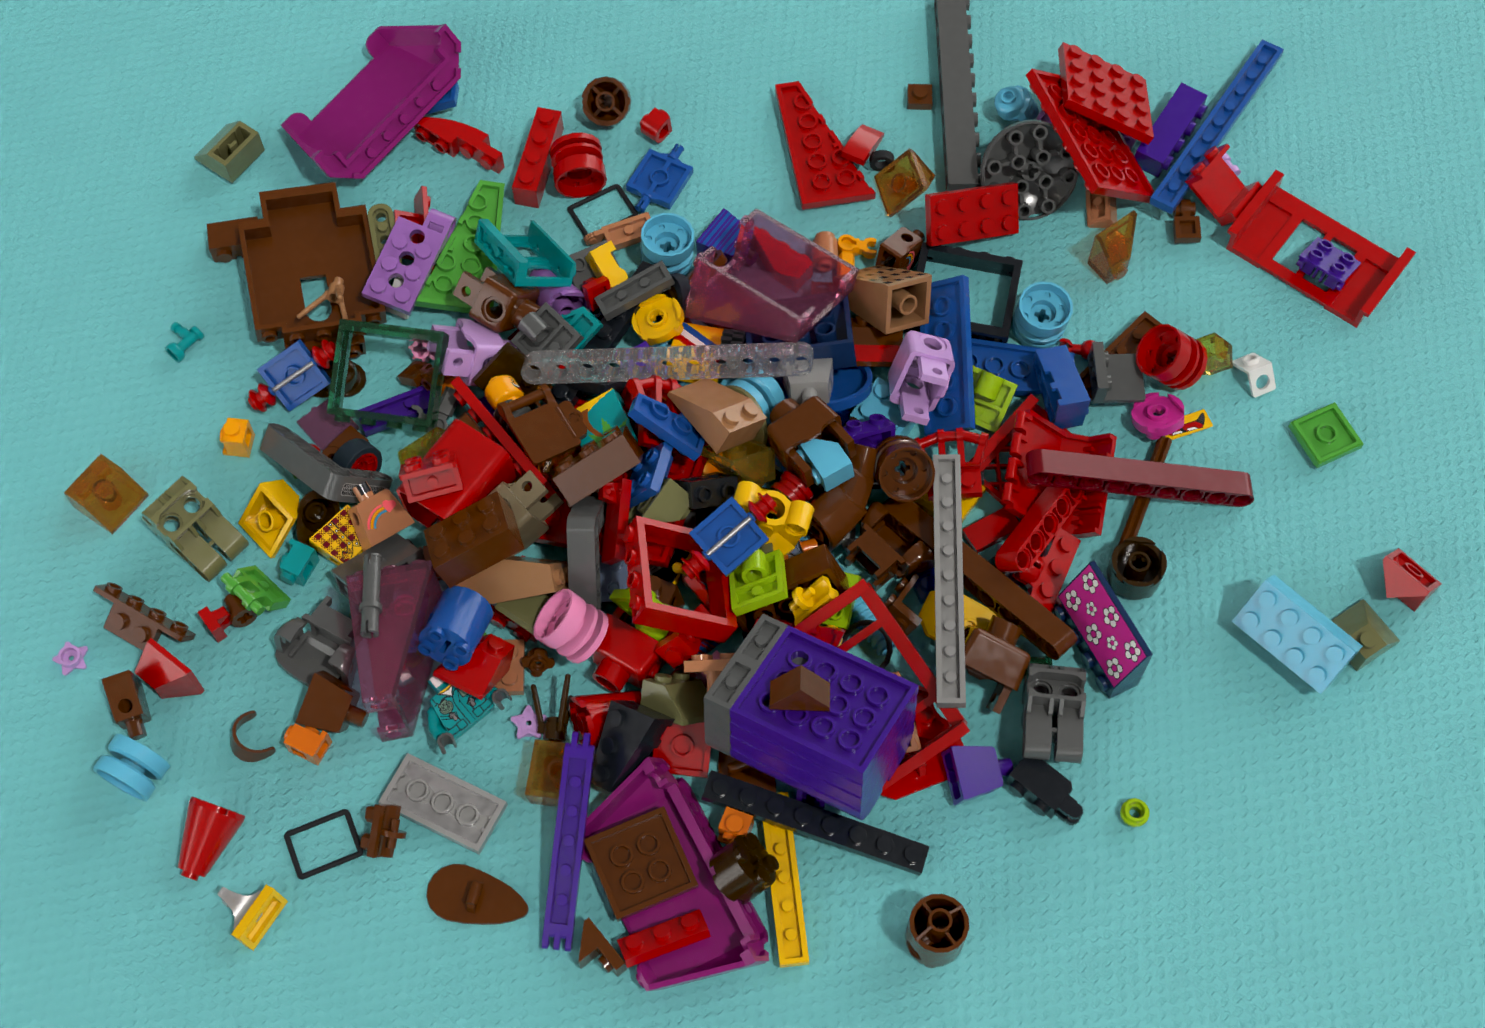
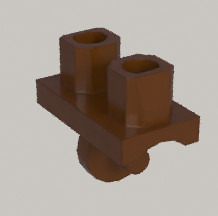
M375 804V806H368L366 808L365 819L367 822H371L372 826L371 832L364 833L361 837L360 847L367 851V857L393 858L397 839H405L407 834L406 831L399 830L401 806L395 804Z

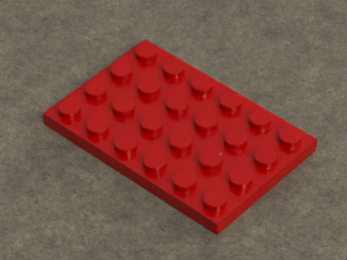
M1032 68L1026 74L1030 82V89L1040 100L1042 110L1049 116L1054 131L1059 134L1063 141V148L1072 157L1075 169L1081 173L1086 189L1092 194L1149 203L1154 190L1121 132L1063 107L1060 75Z

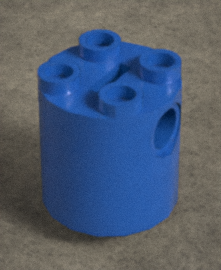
M460 586L448 587L440 595L425 627L420 632L418 651L422 655L430 656L435 661L442 663L446 669L451 671L457 670L459 666H464L470 662L477 645L480 643L492 620L493 611L491 605L482 595L474 590Z

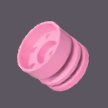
M562 589L550 597L542 607L534 624L533 635L547 647L556 649L567 660L579 664L593 655L601 645L609 625L608 616L603 611L596 609L594 605L586 604L582 597L570 589Z

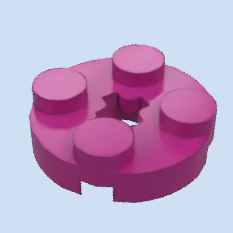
M1159 392L1145 394L1146 399L1144 402H1134L1133 409L1131 410L1132 424L1139 432L1146 434L1148 439L1157 440L1161 436L1172 434L1184 426V405L1179 398L1172 394H1168V397L1159 396ZM1153 413L1163 414V415L1155 416V415H1153Z

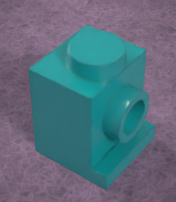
M291 538L289 541L291 549L282 556L279 568L282 573L279 578L289 585L296 583L304 587L320 559L314 548Z

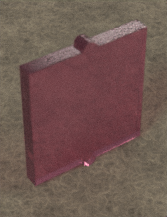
M332 397L319 406L312 407V411L297 421V424L322 452L350 425L359 430V426Z

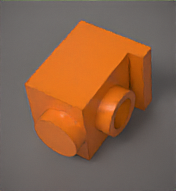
M295 723L287 729L283 743L290 753L318 766L332 744V740L324 730L320 733L316 728L302 727Z
M726 806L718 826L719 836L717 840L728 844L739 835L751 833L754 826V816Z

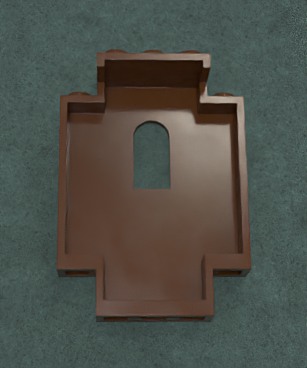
M335 182L259 192L263 218L237 222L257 341L270 343L284 338L286 349L301 339L312 354V347L317 346L321 348V341L325 339L337 345L340 350L339 356L357 358L360 355L366 354L363 326L377 327L387 323L385 306L362 297V291L376 264L366 204L340 208ZM326 277L329 289V285L334 281L335 277L343 278V285L345 287L343 296L348 319H342L337 303H331L332 312L323 321H314L307 315L298 319L297 314L305 309L300 280Z

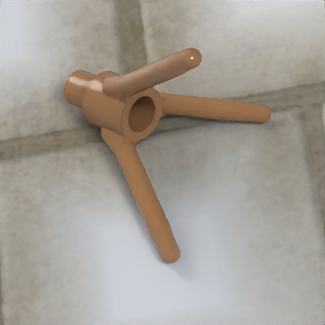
M335 277L334 281L329 285V289L297 314V318L301 319L323 301L328 300L339 305L342 319H348L343 296L345 290L343 278Z

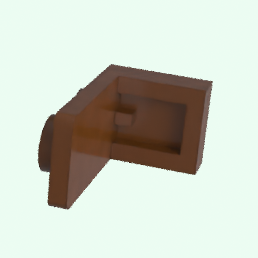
M916 573L909 579L904 577L894 588L897 592L896 595L892 593L884 602L907 636L922 621L919 616L902 603V600L919 578Z

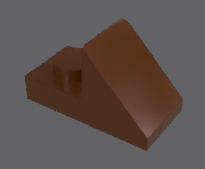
M588 917L583 925L578 961L580 969L600 955L601 957L598 958V961L607 973L613 971L617 977L627 970L626 963Z

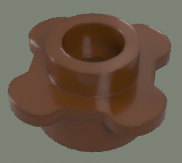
M543 648L531 649L521 661L522 666L528 667L534 677H540L546 669L553 668L555 665V660L549 658L548 652Z

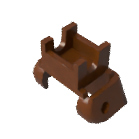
M877 501L871 503L861 521L860 536L847 547L846 552L849 555L845 558V564L849 567L856 561L875 579L872 583L875 591H878L893 576H896L898 579L904 577L909 579L915 573L918 576L933 572L934 555L921 540L912 546L885 524L886 522L881 519L889 513V510Z

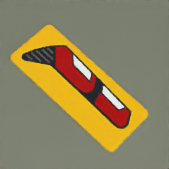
M1202 409L1184 415V426L1172 434L1165 435V437L1174 440L1210 428L1213 424L1206 411Z

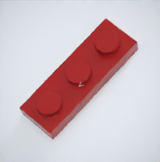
M698 909L617 939V943L626 967L629 968L707 939L711 935L701 910Z

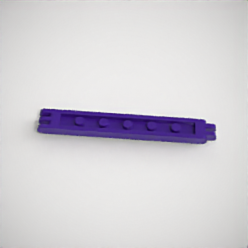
M573 731L571 743H565L542 949H548L549 939L552 937L554 938L553 950H560L561 939H566L565 951L571 952L595 753V745H590L591 733H584L583 744H578L579 732Z

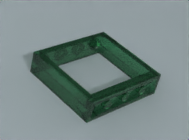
M340 319L327 414L335 416L334 421L350 423L351 418L361 419L360 424L376 426L377 422H385L387 428L402 429V425L413 426L412 431L428 433V428L437 429L444 378L441 369L448 348L449 335L443 331ZM353 334L437 344L427 419L342 408Z

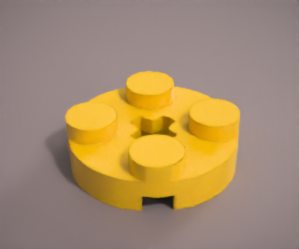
M656 294L638 305L640 309L636 314L633 313V329L639 338L647 341L650 346L664 343L683 332L684 311L675 298H669L665 294ZM660 315L663 318L661 321L653 323L656 320V316Z

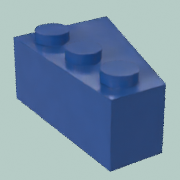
M1066 345L1035 350L1032 364L1049 421L1061 429L1082 426L1085 416L1089 413L1088 407L1091 400L1075 366L1073 355L1070 354Z

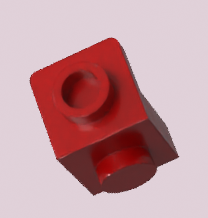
M674 632L658 642L654 651L670 666L676 668L684 663V661L690 659L691 655L698 654L702 638Z

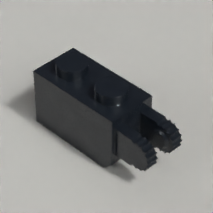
M1023 758L1009 774L1006 782L1009 790L1019 798L1024 797L1029 801L1034 811L1039 815H1046L1050 819L1056 815L1062 821H1066V824L1068 823L1072 826L1079 823L1084 809H1082L1083 806L1070 796L1072 792L1071 781L1044 760Z

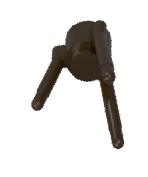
M570 674L565 675L558 717H547V722L545 723L536 685H531L538 723L537 733L543 734V741L554 743L566 741L570 717L569 703L573 702L571 700L573 696L570 695L568 697Z

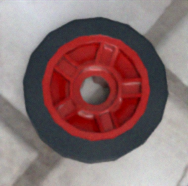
M355 438L344 443L335 453L332 461L342 468L379 472L382 465L381 452L366 440Z

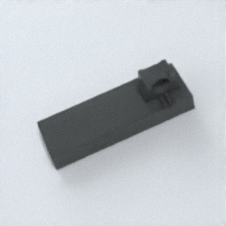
M661 260L596 296L594 299L606 321H609L650 297L670 290L675 282Z

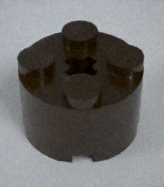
M1138 536L1129 537L1114 549L1107 566V579L1116 595L1132 600H1140L1151 597L1158 589L1166 572L1167 559L1163 550L1160 551L1155 545L1156 543L1151 539Z
M750 832L734 838L716 852L709 861V867L713 866L716 873L712 878L718 889L733 902L737 899L741 900V904H747L771 886L776 879V870L779 869L777 859L773 855L768 854L760 844L757 836Z

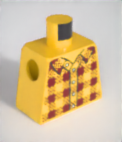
M348 504L309 539L310 547L337 566L364 552L349 516L348 510L351 507Z

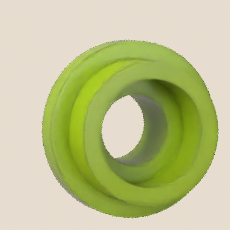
M1136 798L1126 800L1120 809L1122 820L1131 827L1144 825L1150 814L1146 803ZM1136 810L1139 813V817H1132L1129 811Z

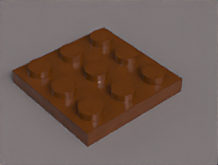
M664 806L584 840L586 849L617 922L698 888L696 878Z

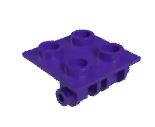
M1317 237L1299 255L1296 265L1299 266L1300 271L1309 276L1316 268L1312 275L1313 279L1316 278L1321 270L1323 273L1318 282L1321 283L1326 275H1328L1323 284L1333 291L1335 289L1341 291L1345 281L1361 265V262L1356 260L1352 254L1334 247L1330 241Z

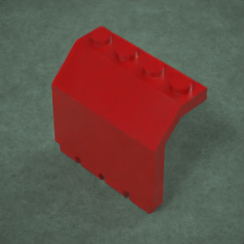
M1031 409L1017 411L1014 430L1017 432L1013 433L1009 453L1013 457L1008 458L1005 479L1009 482L1004 483L1001 502L1006 504V511L1022 519L1047 487L1034 485L1028 481L1025 456L1029 451L1047 449L1114 457L1117 437L1111 433L1095 436L1067 433ZM1084 490L1082 500L1061 528L1076 538L1101 536L1108 493Z

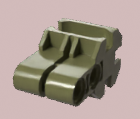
M181 476L142 512V520L156 535H159L173 552L182 557L208 582L227 566L226 561L213 547L229 561H232L249 545L246 538L222 516L217 507L208 498L205 499L197 491V487L184 476ZM188 502H195L200 508L195 513H189L184 509V506ZM168 520H175L180 526L176 531L170 532L164 528V524ZM201 536H204L209 541V543H207Z

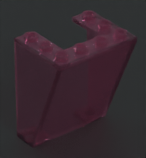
M756 208L749 215H744L738 224L740 229L739 235L734 243L735 253L727 265H722L719 268L713 264L716 251L714 246L709 247L705 252H700L693 262L695 266L694 273L689 282L691 286L690 293L685 301L687 304L685 316L702 322L797 343L853 291L859 269Z
M415 560L408 565H388L381 569L380 603L383 606V610L379 614V636L374 638L372 632L371 639L360 635L362 614L359 612V604L362 602L363 570L355 572L354 575L346 576L362 703L367 713L378 711L380 727H377V732L382 742L412 737L414 735L427 682L429 681L434 659L430 656L422 655L417 648L420 632L425 627L434 606L443 592L431 560Z

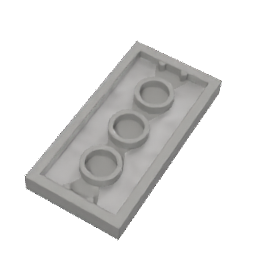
M409 753L405 756L379 800V804L401 806L400 816L479 855L508 806L506 801Z

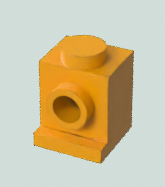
M227 418L220 431V442L224 445L223 455L250 458L255 433L249 420Z

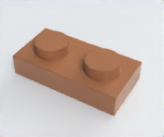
M505 640L515 645L510 670L495 687L506 689L509 695H524L525 667L522 666L521 661L525 657V640Z

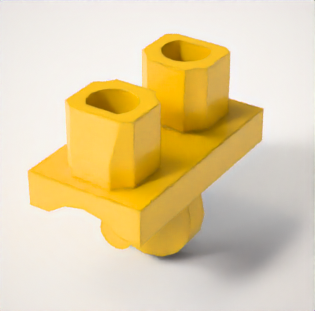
M822 575L806 590L802 587H797L792 591L793 601L788 606L794 615L795 626L839 596L838 591L831 587L828 577Z

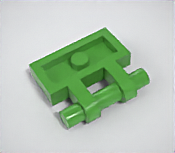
M256 565L238 568L233 577L227 572L220 578L226 585L225 589L231 595H236L242 600V605L248 611L252 610L257 616L261 615L265 609L273 611L287 608L291 601Z

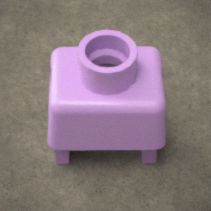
M458 318L455 327L432 325L426 347L430 352L446 353L441 373L445 376H459L467 386H477L472 379L507 342L518 349L511 340H503L499 333L490 330L476 320ZM441 334H446L443 339H438ZM467 340L473 344L472 347L467 345Z

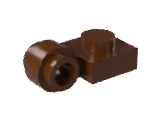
M1182 199L1173 212L1175 243H1200L1201 241L1200 218L1195 216L1196 204L1191 202L1190 199Z
M415 360L397 376L403 385L423 386L430 392L438 390L445 383L446 376L441 373L440 367L435 366L433 368L431 363Z

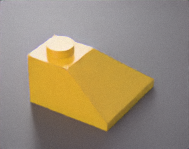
M283 479L260 483L238 522L270 558H275L297 519L299 496Z

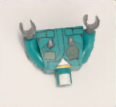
M433 676L427 683L437 694L429 700L430 707L426 712L428 730L438 743L441 753L446 754L444 747L447 744H453L457 748L456 740L494 710L495 705L492 702L500 710H504L505 707L502 705L501 700L508 698L511 701L512 697L506 689L493 687L480 700Z

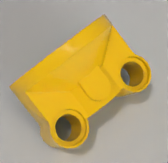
M740 481L733 498L746 513L750 512L748 501L755 503L759 500L758 492L762 495L768 493L778 505L774 508L778 519L766 517L767 523L759 522L757 519L755 523L769 538V541L765 544L772 543L774 551L780 549L784 557L794 550L799 539L807 535L814 507L801 500L791 502L784 494L778 491L762 489L753 482Z

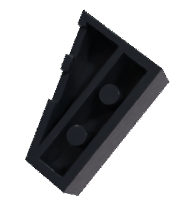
M611 700L593 762L591 784L608 792H613L649 757L654 748H658L661 743L660 738L667 727L672 726L675 719L632 700Z

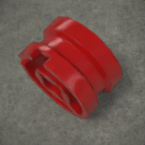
M784 471L780 476V481L775 482L770 487V490L784 494L791 502L794 500L809 502L813 497L810 488L801 479L788 471Z

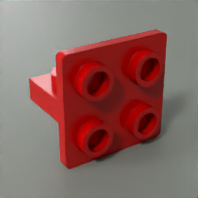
M442 449L433 452L432 457L421 459V456H415L404 460L405 464L400 466L399 478L403 482L408 503L464 489L455 451L449 452L448 449Z

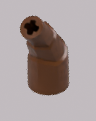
M855 444L857 455L850 459L855 476L828 492H822L809 503L814 507V513L806 536L809 539L815 538L818 546L825 544L829 551H832L867 513L866 505L874 483L877 448Z

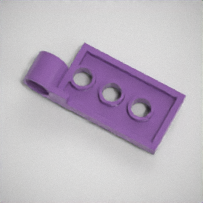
M434 208L429 211L423 225L398 216L362 291V297L410 316L439 254L442 253L449 237L454 231L457 218ZM416 233L422 234L425 237L424 241L419 244L413 243L410 238ZM410 255L414 258V262L408 266L402 265L400 263L401 257ZM394 277H399L403 279L404 283L402 286L394 288L390 286L389 281Z

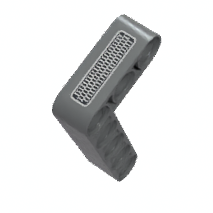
M269 423L260 450L322 497L337 502L360 503L352 488L367 481L374 495L386 488L390 490L393 478L378 471L342 468L289 428L275 423Z

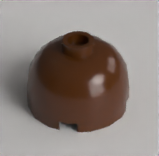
M605 76L594 79L587 84L582 94L583 112L590 121L597 125L611 126L618 124L626 118L631 108L630 91L623 82L613 77Z

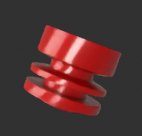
M581 132L563 135L553 142L550 146V157L552 159L554 184L558 193L566 197L583 198L598 193L604 188L607 177L603 163L602 147L598 138L592 134Z
M1159 324L1151 328L1142 337L1136 351V363L1140 371L1174 390H1184L1193 386L1204 373L1208 360L1207 350L1202 342L1169 324Z

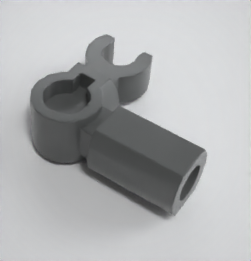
M445 387L435 409L438 411L437 415L431 412L427 415L420 406L412 405L411 408L418 411L419 416L415 420L408 417L405 420L411 425H423L422 429L431 432L433 435H442L448 428L446 421L448 416H453L459 403L453 395L456 390Z

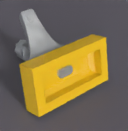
M265 885L262 891L259 890L257 893L249 896L237 894L225 887H222L217 893L222 898V903L226 907H230L234 914V931L231 935L252 951L257 947L288 902L280 893L268 885Z

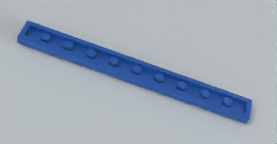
M1263 39L1153 193L1149 204L1169 214L1174 212L1190 189L1185 182L1192 174L1190 170L1197 163L1205 159L1203 155L1213 146L1219 147L1281 58L1284 51L1283 48Z

